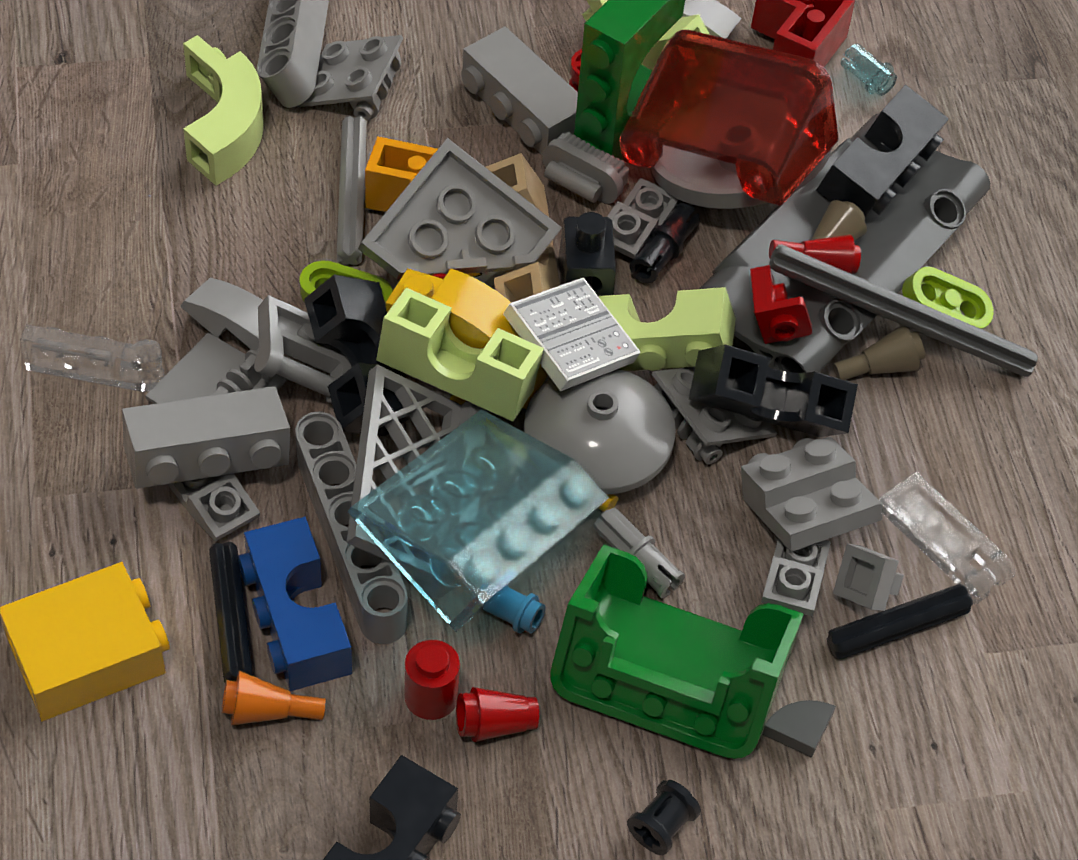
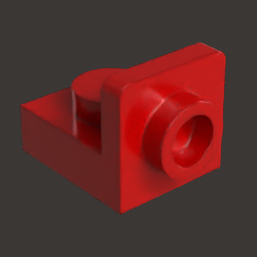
M770 265L750 269L754 312L764 343L789 341L794 338L811 335L812 324L804 298L795 297L788 299L785 284L775 283Z

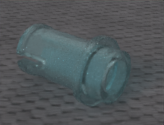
M853 44L843 54L851 61L849 62L846 58H841V66L865 83V89L870 94L885 95L895 85L897 75L894 73V67L887 62L881 63L866 51L861 44Z

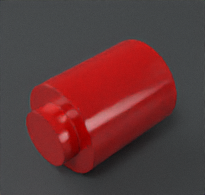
M425 640L414 645L406 655L405 703L414 715L422 719H441L449 715L456 707L459 695L460 659L455 649L449 644L439 640Z

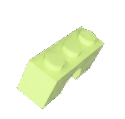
M406 287L383 318L376 360L508 420L514 421L534 390L544 348L497 328L484 348L470 347L461 342L451 330L449 319L452 307Z
M726 287L677 291L673 310L661 320L649 323L640 322L630 294L598 296L641 352L634 363L619 369L625 371H656L667 368L695 367L698 351L725 344L733 346L736 318Z

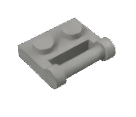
M268 295L258 306L259 352L254 363L255 371L268 377H273L274 375L281 376L325 395L326 401L332 404L327 386L352 368L349 360L338 348L329 344L315 342L308 312ZM284 354L296 358L302 362H305L316 369L326 371L330 373V376L320 371H317L313 368H310L304 364H301L297 361H294L290 358H287L284 356Z

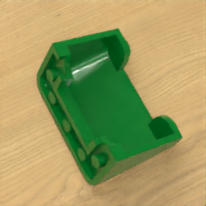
M603 544L568 602L550 671V680L553 688L561 697L570 702L723 757L737 759L752 753L763 731L798 635L804 613L777 604H761L750 611L742 630L645 597L647 571L644 564L628 552Z

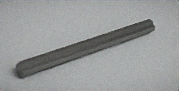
M778 245L771 255L769 265L773 271L1016 374L1028 377L1036 366L1038 356L1027 348L785 245Z

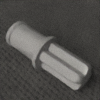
M611 508L604 511L594 523L595 531L611 547L634 555L644 564L647 571V583L657 592L661 599L670 595L669 586L674 591L684 580L685 574L679 571L654 546L655 539L652 536L645 537L618 509Z

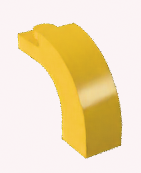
M407 268L385 302L386 311L388 312L407 287L452 307L449 319L452 332L461 342L473 348H484L497 328L519 337L518 333L503 315L511 302L487 284L451 268L444 279ZM541 364L534 390L522 407L524 409H527L531 398L548 376Z

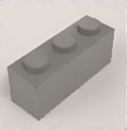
M506 26L463 49L461 77L465 87L471 93L477 94L488 104L497 118L505 120L519 133L527 146L535 148L542 155L543 149L562 133L570 132L571 135H574L578 92Z
M276 386L122 409L123 446L136 489L289 465L290 425Z

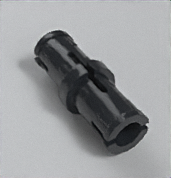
M678 203L662 225H658L657 228L655 227L651 231L649 241L629 265L631 273L636 272L641 264L644 265L635 275L637 280L647 284L653 283L665 265L681 254L684 248L683 242L700 222L698 213L694 214L689 222H686L695 211L692 206Z

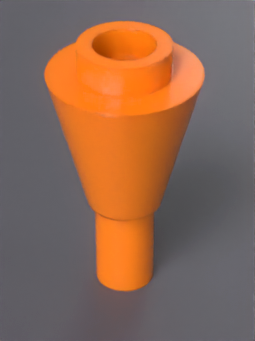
M238 671L236 681L226 680L222 713L231 714V725L286 719L287 716L323 720L326 699L291 694L289 690Z

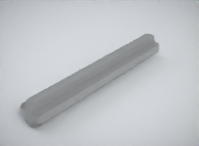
M347 116L342 121L337 229V261L342 265L351 264L356 266L362 261L363 252L358 247L363 241L367 121L361 116L356 118Z

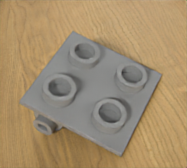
M402 35L375 36L363 40L335 41L326 44L320 55L314 91L306 101L297 107L350 102L354 109L355 117L361 116L366 121L376 117L381 100L387 96L388 89H390L393 83V77L401 67L400 53L397 50L403 40Z
M208 332L145 395V398L157 404L276 386L278 391L287 379L278 375L268 377L255 371L254 363L259 348L257 350L250 349L245 354Z
M695 367L659 370L652 373V376L658 382L654 387L662 394L671 408L675 420V428L678 429L677 434L681 439H687L685 443L699 461L704 460L706 464L716 462L722 456L723 452L720 447L724 443L775 437L777 435L775 429L768 422L689 400Z

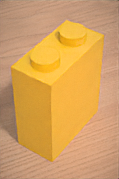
M123 562L0 607V618L5 636L41 722L166 673L162 652L170 650L167 635L159 619L150 622L145 609L150 608V601L140 578L130 579Z

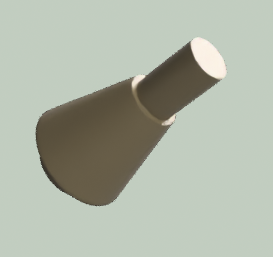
M831 201L811 240L852 235L854 241H856L867 232L865 216L860 208L851 202Z
M902 325L863 350L862 354L833 363V369L836 377L842 380L867 372L869 374L919 371L920 360L925 358V350L919 334L916 331L910 333L908 328Z

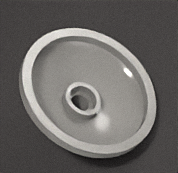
M616 369L563 391H560L553 380L549 379L535 392L525 413V443L537 466L559 484L589 494H617L646 484L665 467L672 454L675 442V420L666 399L649 382L622 369ZM597 408H605L608 410H599Z

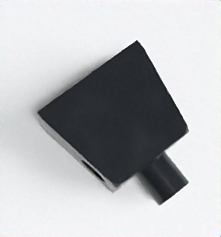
M587 212L579 217L569 216L563 219L559 249L560 285L583 277L593 276L592 285H594V292L597 296L614 295L616 264L612 219L603 217L595 212Z

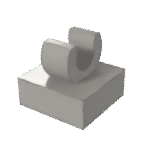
M847 544L833 594L871 610L885 611L889 594H899L904 577L903 574L896 573L899 560L861 545Z

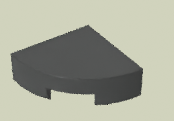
M813 700L788 704L777 710L768 719L762 735L813 757L836 706Z

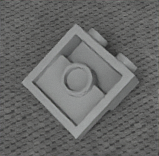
M831 436L815 440L804 438L798 441L791 450L771 455L760 453L752 457L748 464L741 466L743 500L791 552L882 520V503L856 478V461Z

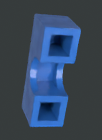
M306 516L244 532L246 553L238 555V562L245 586L254 584L258 597L252 598L258 627L260 630L269 627L273 641L267 642L266 646L274 674L284 673L289 691L351 675V644L336 602L309 608L292 601L300 593L322 587L320 556Z

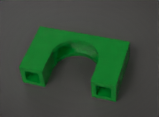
M608 0L584 23L574 129L576 138L579 137L581 140L589 143L590 147L594 146L595 149L609 153L610 156L613 155L615 158L624 161L651 133L657 121L670 109L674 82L641 65L651 48L683 16L685 0Z

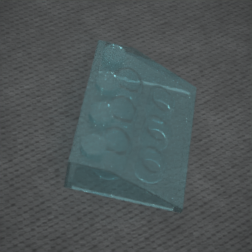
M481 409L351 506L347 512L450 627L457 632L574 533L609 497L573 458Z

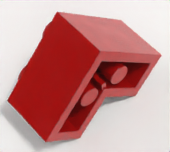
M756 0L751 28L775 39L769 72L808 89L847 38L855 0Z

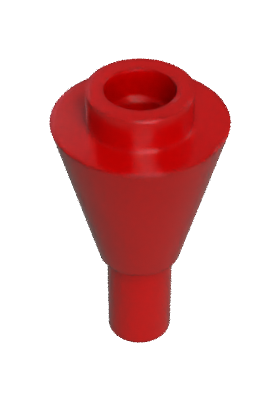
M852 235L807 240L801 243L772 240L769 246V258H771L775 248L782 244L850 274L857 273L861 261L860 246L855 245Z

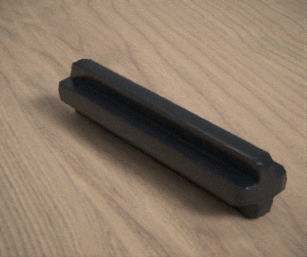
M229 541L223 544L215 543L209 549L224 683H226V680L236 681L238 671L253 676L240 565L238 562V549L233 542Z
M956 584L886 609L885 611L833 628L828 632L827 645L836 659H844L968 614L971 611L973 600L964 585Z

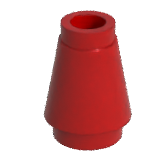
M472 687L470 693H459L457 697L456 725L460 737H471L473 742H478L526 730H536L539 725L538 700L536 697H526L524 695Z

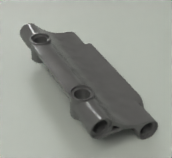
M879 114L873 115L851 138H847L830 154L827 163L816 177L800 189L789 194L712 271L713 275L699 288L726 287L736 318L734 336L748 344L756 354L769 357L770 368L792 373H808L813 371L820 373L848 342L857 337L877 316L875 313L771 269L775 283L785 284L788 299L795 297L804 298L812 324V334L789 341L765 344L754 312L750 269L769 265V246L772 240L801 243L802 241L812 239L830 203L827 198L816 190L833 163L857 137L869 147L880 151L876 145L864 137ZM935 151L928 161L919 157L915 162L921 166L904 188L897 183L893 186L892 190L897 195L881 215L876 214L872 210L865 218L867 232L864 236L854 241L855 245L860 246L861 261L857 273L853 275L898 293L902 289L906 278L919 270L958 227L963 224L966 215L990 190L989 176L978 164L960 160Z

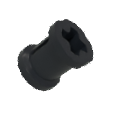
M673 780L661 781L656 788L657 796L642 813H633L627 821V826L633 837L647 850L658 855L667 854L672 848L671 839L687 821H695L701 813L700 805L690 791Z

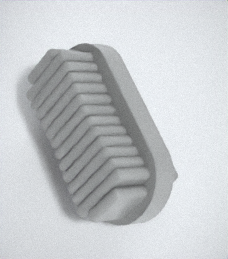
M570 132L562 133L543 149L542 161L546 168L544 177L592 203H595L597 200L605 204L613 203L620 196L623 187L627 183L629 168L624 167L625 162L595 149L594 146L590 147L589 143H586L579 137L576 138Z

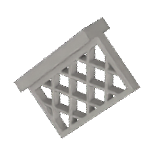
M378 364L372 368L368 374L346 543L426 577L425 589L440 596H444L471 577L474 564L487 410L468 401L460 405ZM383 387L395 392L404 407L403 409L393 412L383 395ZM428 408L444 416L441 431L436 433L422 409ZM408 415L423 438L415 443H412L399 422V419ZM383 426L386 427L399 448L398 451L392 454H388L377 436L378 429ZM428 446L438 462L437 473L433 475L417 451ZM402 457L405 458L418 479V482L410 486L407 485L394 464V461ZM379 468L394 491L393 494L383 498L372 480L373 471ZM421 488L424 489L434 506L433 515L428 518L413 495V492ZM397 500L401 502L414 524L404 530L388 504ZM375 512L388 533V538L382 539L366 531L368 514ZM417 531L429 548L428 558L416 552L407 536Z

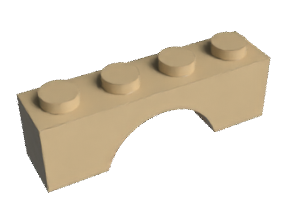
M522 153L486 166L489 171L549 217L545 187ZM553 240L535 263L517 270L505 271L504 275L494 278L495 290L512 303L560 286Z

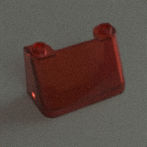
M680 30L663 47L620 136L623 161L639 167L651 168L661 160L663 145L732 163L736 165L739 182L743 191L748 196L781 206L839 140L832 81L826 69L812 59L692 30Z

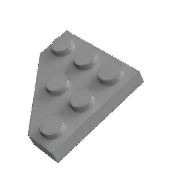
M447 138L367 234L358 249L396 279H401L407 268L428 275L437 273L447 274L450 268L465 274L517 270L535 263L562 227Z

